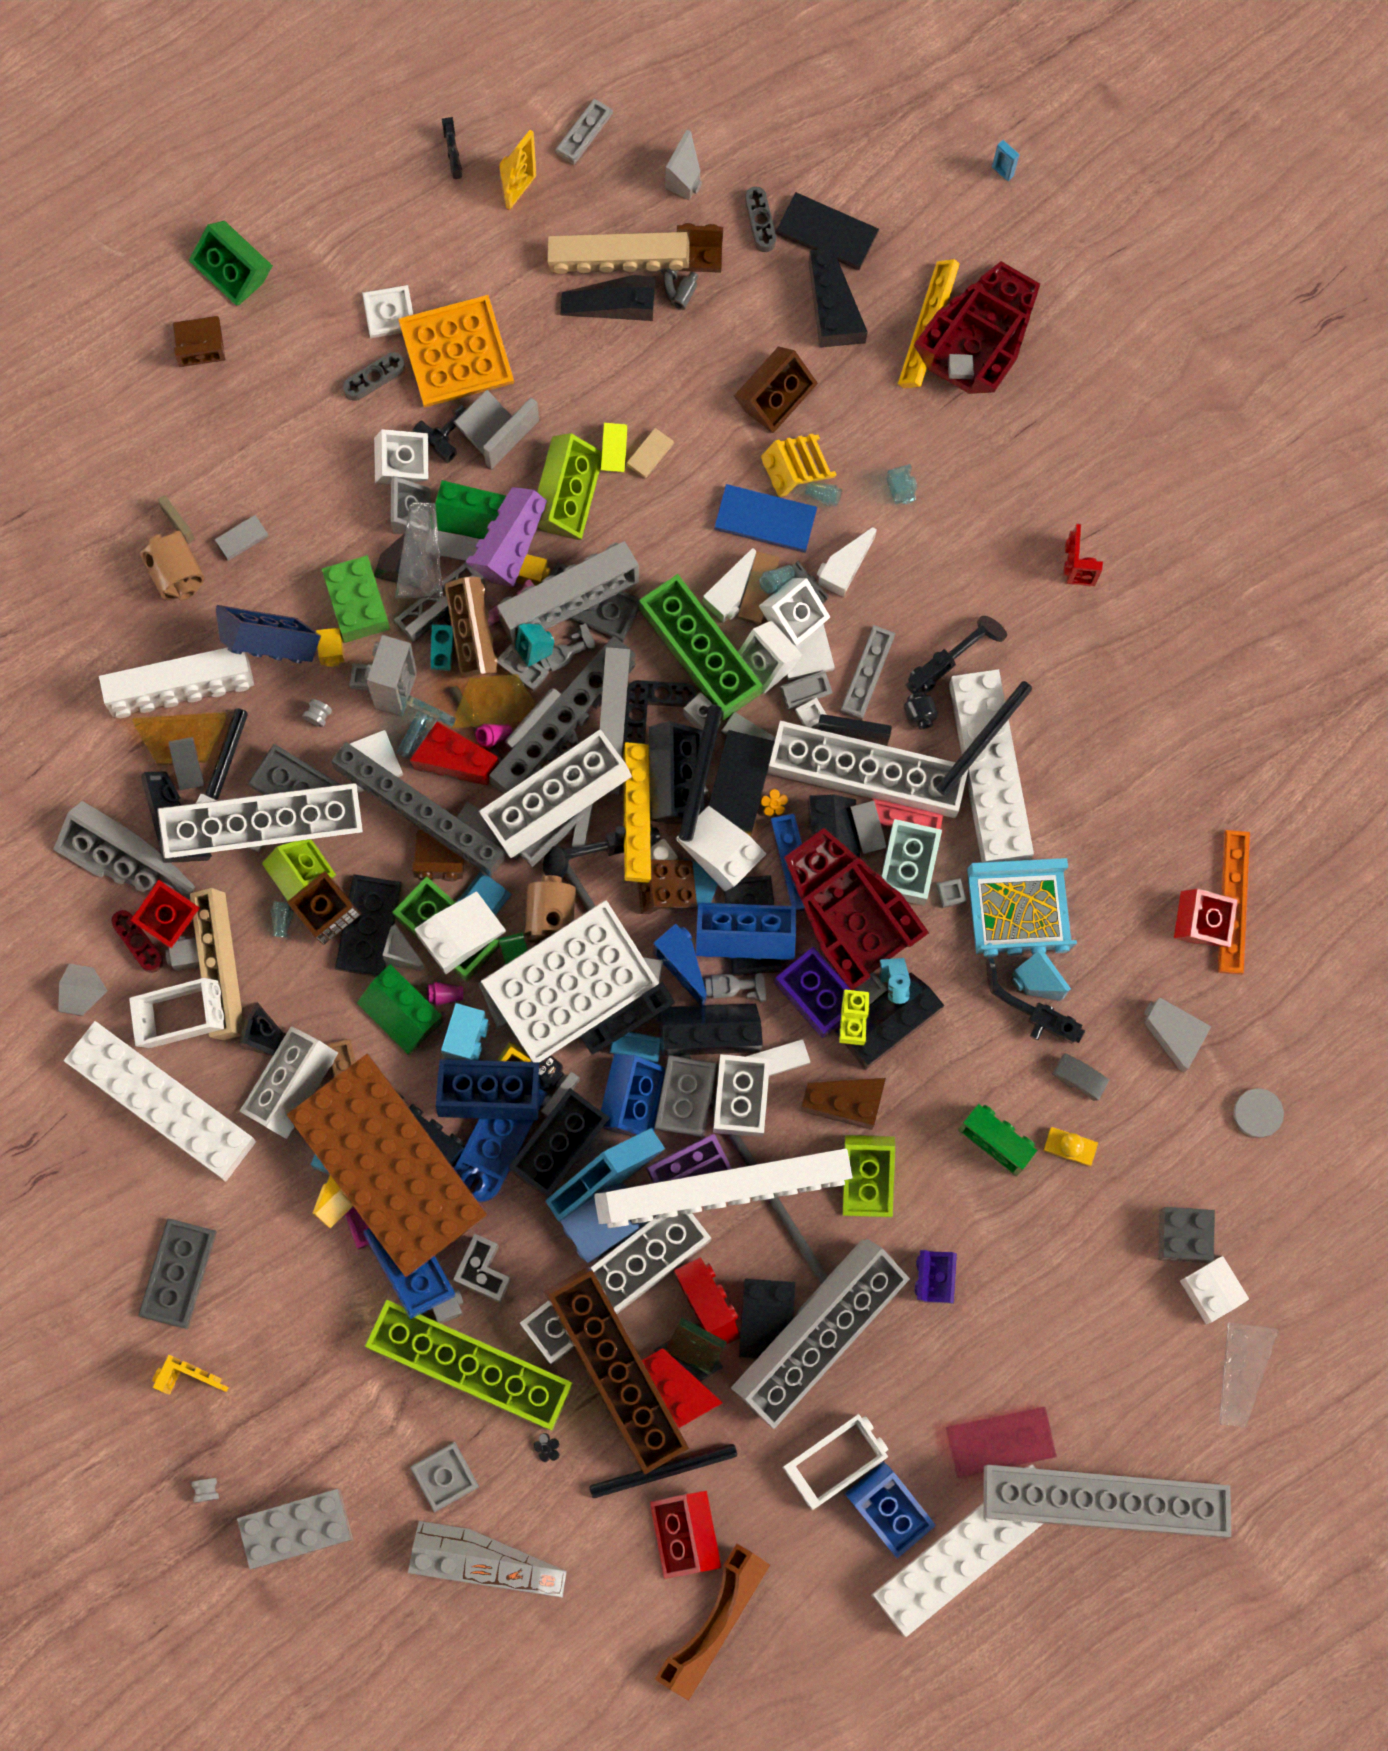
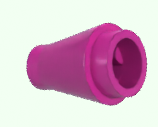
M483 724L476 731V739L479 745L489 748L506 740L513 731L508 724Z
M439 982L427 985V1001L430 1004H434V1006L463 1000V986Z

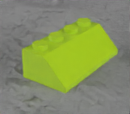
M572 433L552 436L538 488V493L547 500L537 527L547 533L581 540L601 467L602 451Z

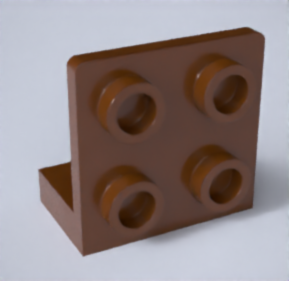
M691 223L677 225V232H687L689 238V268H683L678 271L721 273L723 227L715 224L695 226Z
M219 316L173 323L176 344L174 353L179 367L226 360Z
M651 859V880L649 883L638 882L641 914H651L660 908L694 909L697 907L693 862L691 860Z

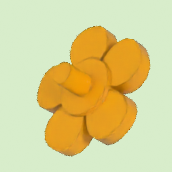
M771 789L769 791L770 798L766 795L761 797L760 803L766 806L763 812L767 816L773 815L774 812L777 815H782L785 812V808L782 805L787 804L788 798L784 794L780 795L777 789Z

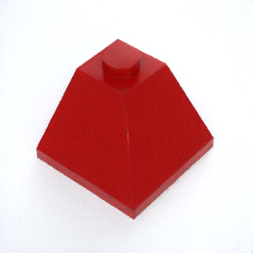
M158 880L130 921L168 947L173 948L200 907Z

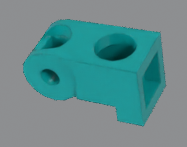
M432 624L431 670L451 671L454 635L450 625Z

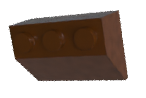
M778 346L737 391L734 397L748 415L768 431L774 433L815 388L818 382L795 350Z

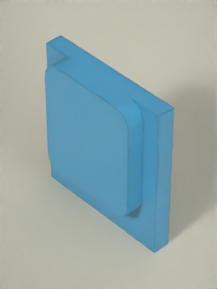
M480 871L457 902L478 892L496 916L512 894Z

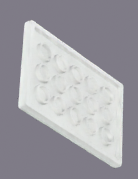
M607 900L481 980L484 988L532 1062H541L659 984Z

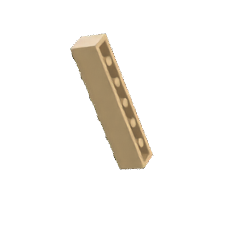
M687 232L549 236L548 264L551 272L557 274H565L570 271H578L579 273H589L590 271L609 273L614 270L634 272L639 269L658 271L664 268L678 271L683 268H689V238Z
M214 888L190 893L191 902L200 907L193 921L201 978L218 980L221 990L220 1001L221 1009L224 1013V1029L210 1032L209 1037L223 1041L240 1037L244 1028L226 894Z

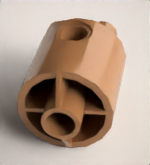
M175 531L164 537L161 535L153 536L148 540L149 545L139 554L162 599H179L182 601L191 598L203 584L205 577L182 532Z
M543 876L542 882L527 885L525 935L528 936V942L540 943L574 921L576 888L573 885L562 883V878L559 876Z

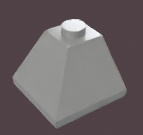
M686 130L666 166L665 189L690 200L693 193L697 194L699 192L702 181L700 180V167L691 131Z

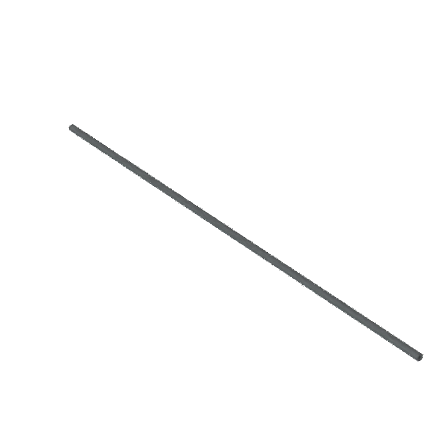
M455 686L450 689V693L476 733L482 724L459 687ZM496 746L485 747L487 751L497 756L499 763H501L503 757ZM569 864L565 876L569 883L576 888V894L586 910L589 911L595 907V904ZM659 1015L654 1018L659 1025ZM678 1055V1057L691 1059L689 1055ZM712 1093L710 1108L715 1114L716 1097ZM727 1134L747 1166L757 1165L740 1135ZM773 1193L774 1198L768 1199L822 1284L827 1279V1274L782 1202Z

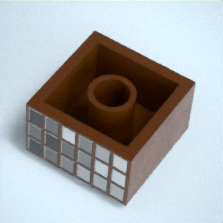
M326 871L287 901L312 935L323 945L361 915L360 911Z

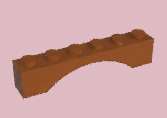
M736 1543L723 1565L720 1592L708 1619L687 1644L667 1657L655 1680L684 1699L690 1700L770 1567L769 1563Z

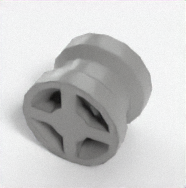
M311 699L309 702L310 707L308 711L304 712L302 717L311 724L323 728L326 724V717L333 710L323 702Z
M217 1478L191 1482V1486L195 1490L194 1503L219 1499V1494L215 1489Z

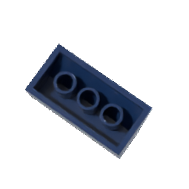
M222 605L216 606L219 638L228 647V651L235 654L248 652L255 657L268 655L275 660L287 658L295 663L313 661L321 635L298 618Z
M439 1059L435 1105L438 1117L538 1120L539 1062Z

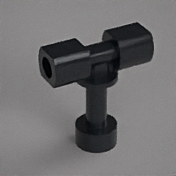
M458 404L452 410L454 416L441 429L439 427L432 429L421 420L414 426L412 432L428 433V443L434 447L435 453L440 458L449 463L457 455L456 448L448 443L450 440L448 435L456 427L453 422L466 408Z

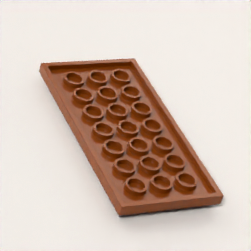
M368 1053L286 1114L405 1277H408L488 1216Z

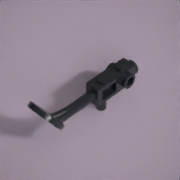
M981 616L977 620L978 628L951 651L947 652L944 648L941 652L934 653L933 658L923 667H916L910 673L909 682L906 684V687L912 694L930 692L936 686L935 682L956 666L954 660L984 636H988L998 642H1003L1007 637L1006 630L993 618Z
M650 824L651 849L655 842L660 841L659 830L657 827L653 828L652 824ZM618 826L615 832L605 834V841L568 849L553 846L543 859V872L545 876L552 875L563 878L567 872L569 860L579 856L605 850L608 856L624 853L625 828Z
M987 959L986 970L990 992L1008 1005L1030 1015L1028 1022L1035 1025L1030 1034L1031 1038L1039 1040L1043 1030L1071 1044L1080 1042L1085 1033V1030L1082 1029V1024L1076 1022V1019L1070 1016L1066 1017L1056 1012L1049 1005L1037 1003L1034 1007L1012 996L998 984L994 959ZM1064 1026L1069 1028L1068 1032L1064 1030Z

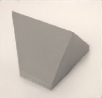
M396 924L391 926L383 952L386 965L389 966L391 964L394 967L418 971L423 970V962Z
M75 964L68 965L59 982V1012L84 1016L108 991L94 968Z

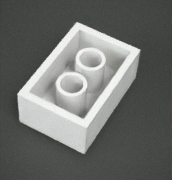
M720 1054L713 1133L763 1137L770 1059Z

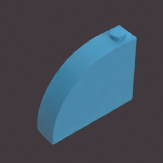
M652 1128L602 1152L546 1199L545 1202L557 1220L561 1221L593 1198L594 1194L600 1193L605 1188L620 1184L660 1154L665 1147Z

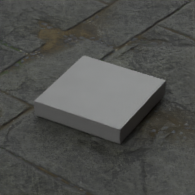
M485 390L453 423L484 456L483 445L512 416L488 390Z
M456 1442L451 1443L410 1467L434 1513L479 1488Z

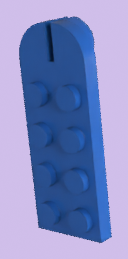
M539 1089V1111L541 1104L548 1095L547 1092ZM478 1120L454 1170L469 1190L475 1179H479L472 1193L479 1203L487 1202L499 1193L510 1171L509 1165L518 1155L535 1120Z

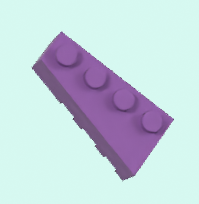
M512 487L498 509L499 516L495 521L490 522L487 527L489 532L484 540L480 539L475 546L477 548L474 556H469L466 563L491 583L514 587L547 500L535 490Z

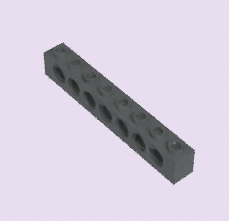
M613 636L489 775V783L505 794L541 770L547 760L551 762L559 752V745L562 742L567 744L575 733L572 730H575L578 725L582 727L588 721L589 713L592 709H598L602 705L606 647L630 648ZM631 649L629 660V673L634 669L636 665V653L633 652ZM593 681H598L602 686L593 688L589 684ZM581 698L586 701V704L579 706L574 701ZM561 716H568L571 721L562 723L559 721V718ZM552 733L556 737L548 741L543 738V735ZM535 750L540 755L537 758H531L527 753ZM521 768L524 770V773L516 776L512 774V770Z
M345 742L331 760L333 769L353 783H356V785L489 877L493 876L504 861L505 851L349 743Z

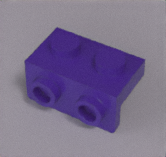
M920 1250V1256L916 1260V1267L919 1271L918 1281L915 1283L917 1300L925 1303L954 1304L957 1253Z

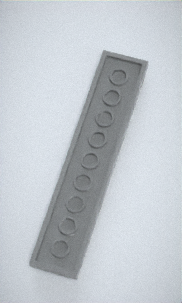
M985 1465L983 1519L1230 1538V1485Z

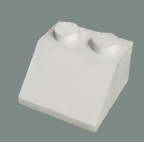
M382 429L374 438L375 483L391 485V477L393 476L411 482L428 480V433Z
M792 578L759 605L768 622L772 620L795 646L830 618L807 578Z
M772 620L754 628L738 651L762 683L763 694L785 677L802 656L800 651Z
M1223 1256L1180 1280L1205 1324L1217 1320L1249 1300Z

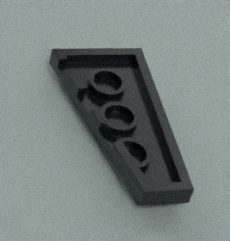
M167 771L144 772L141 775V780L163 862L209 861L212 857L210 852L164 858L157 808L180 806L179 799L181 797Z

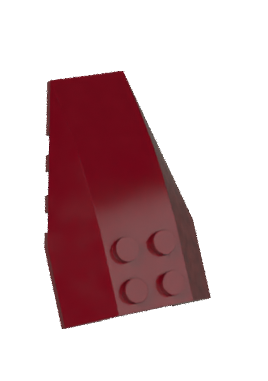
M1002 261L981 276L979 281L967 287L966 291L960 296L953 298L945 308L942 307L938 310L916 340L914 347L928 370L968 394L995 393L1018 358L1040 283ZM949 354L972 355L974 371L972 379L949 378Z
M825 828L818 831L784 857L821 951L851 990L856 989L871 977L870 974L880 967V960L891 959L904 948L913 946L929 934V931L903 895L887 883L883 877L868 867L864 861L855 856Z

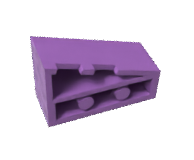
M710 1134L645 1167L652 1183L732 1169L715 1134Z

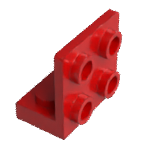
M1076 523L1074 530L1069 532V538L1065 542V553H1068V557L1064 563L1063 575L1067 576V584L1095 586L1103 570V561H1097L1092 557L1079 559L1081 524Z

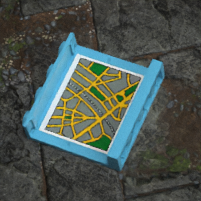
M1067 858L972 863L967 868L976 954H984V957L998 956V953L1017 956L1021 955L1022 952L1031 951V954L1034 955L1041 949L1045 953L1046 950H1055V953H1067L1077 944V940H1071L1064 880V871L1068 868Z

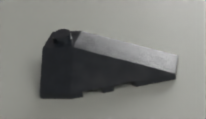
M630 275L564 291L561 296L560 315L653 321L656 276Z

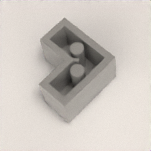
M474 1234L453 1281L501 1303L511 1279L489 1268L499 1248L498 1244Z

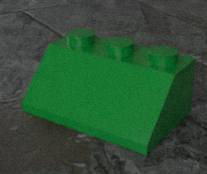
M225 220L206 226L188 260L236 306L245 301L264 283L273 267Z
M442 480L435 502L431 529L484 540L489 532L487 529L488 525L499 516L498 509L507 496Z
M391 964L371 982L357 1002L407 1055L444 1022L442 1015Z
M978 1104L958 1131L1017 1177L1038 1151L1034 1148V1142L1026 1136L1021 1138L1014 1132V1126L1005 1120L1001 1122L995 1117L996 1113L989 1106L983 1105L982 1107Z

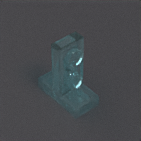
M409 695L405 704L418 711L396 752L408 760L412 758L436 721H440L450 727H453L456 718Z

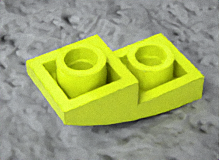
M604 423L600 470L624 472L627 425Z
M844 990L839 1043L865 1044L866 1019L869 1012V992Z

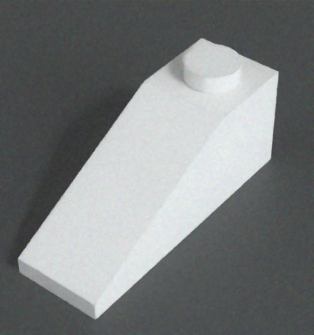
M872 527L830 556L827 564L823 562L817 572V575L820 576L818 585L844 597L875 538L877 529Z
M753 548L703 596V605L723 623L728 618L730 620L733 619L740 611L739 607L756 557V550Z

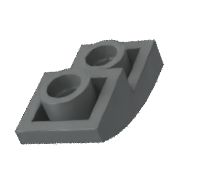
M193 737L169 741L180 790L204 786V779Z
M1066 1053L1062 1054L1052 1073L1068 1087H1076L1093 1101L1100 1099L1109 1082V1079L1100 1072Z

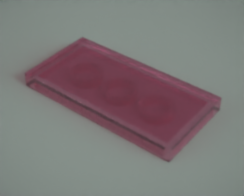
M1046 1407L946 1427L957 1478L983 1473L985 1465L1012 1467L1057 1457Z

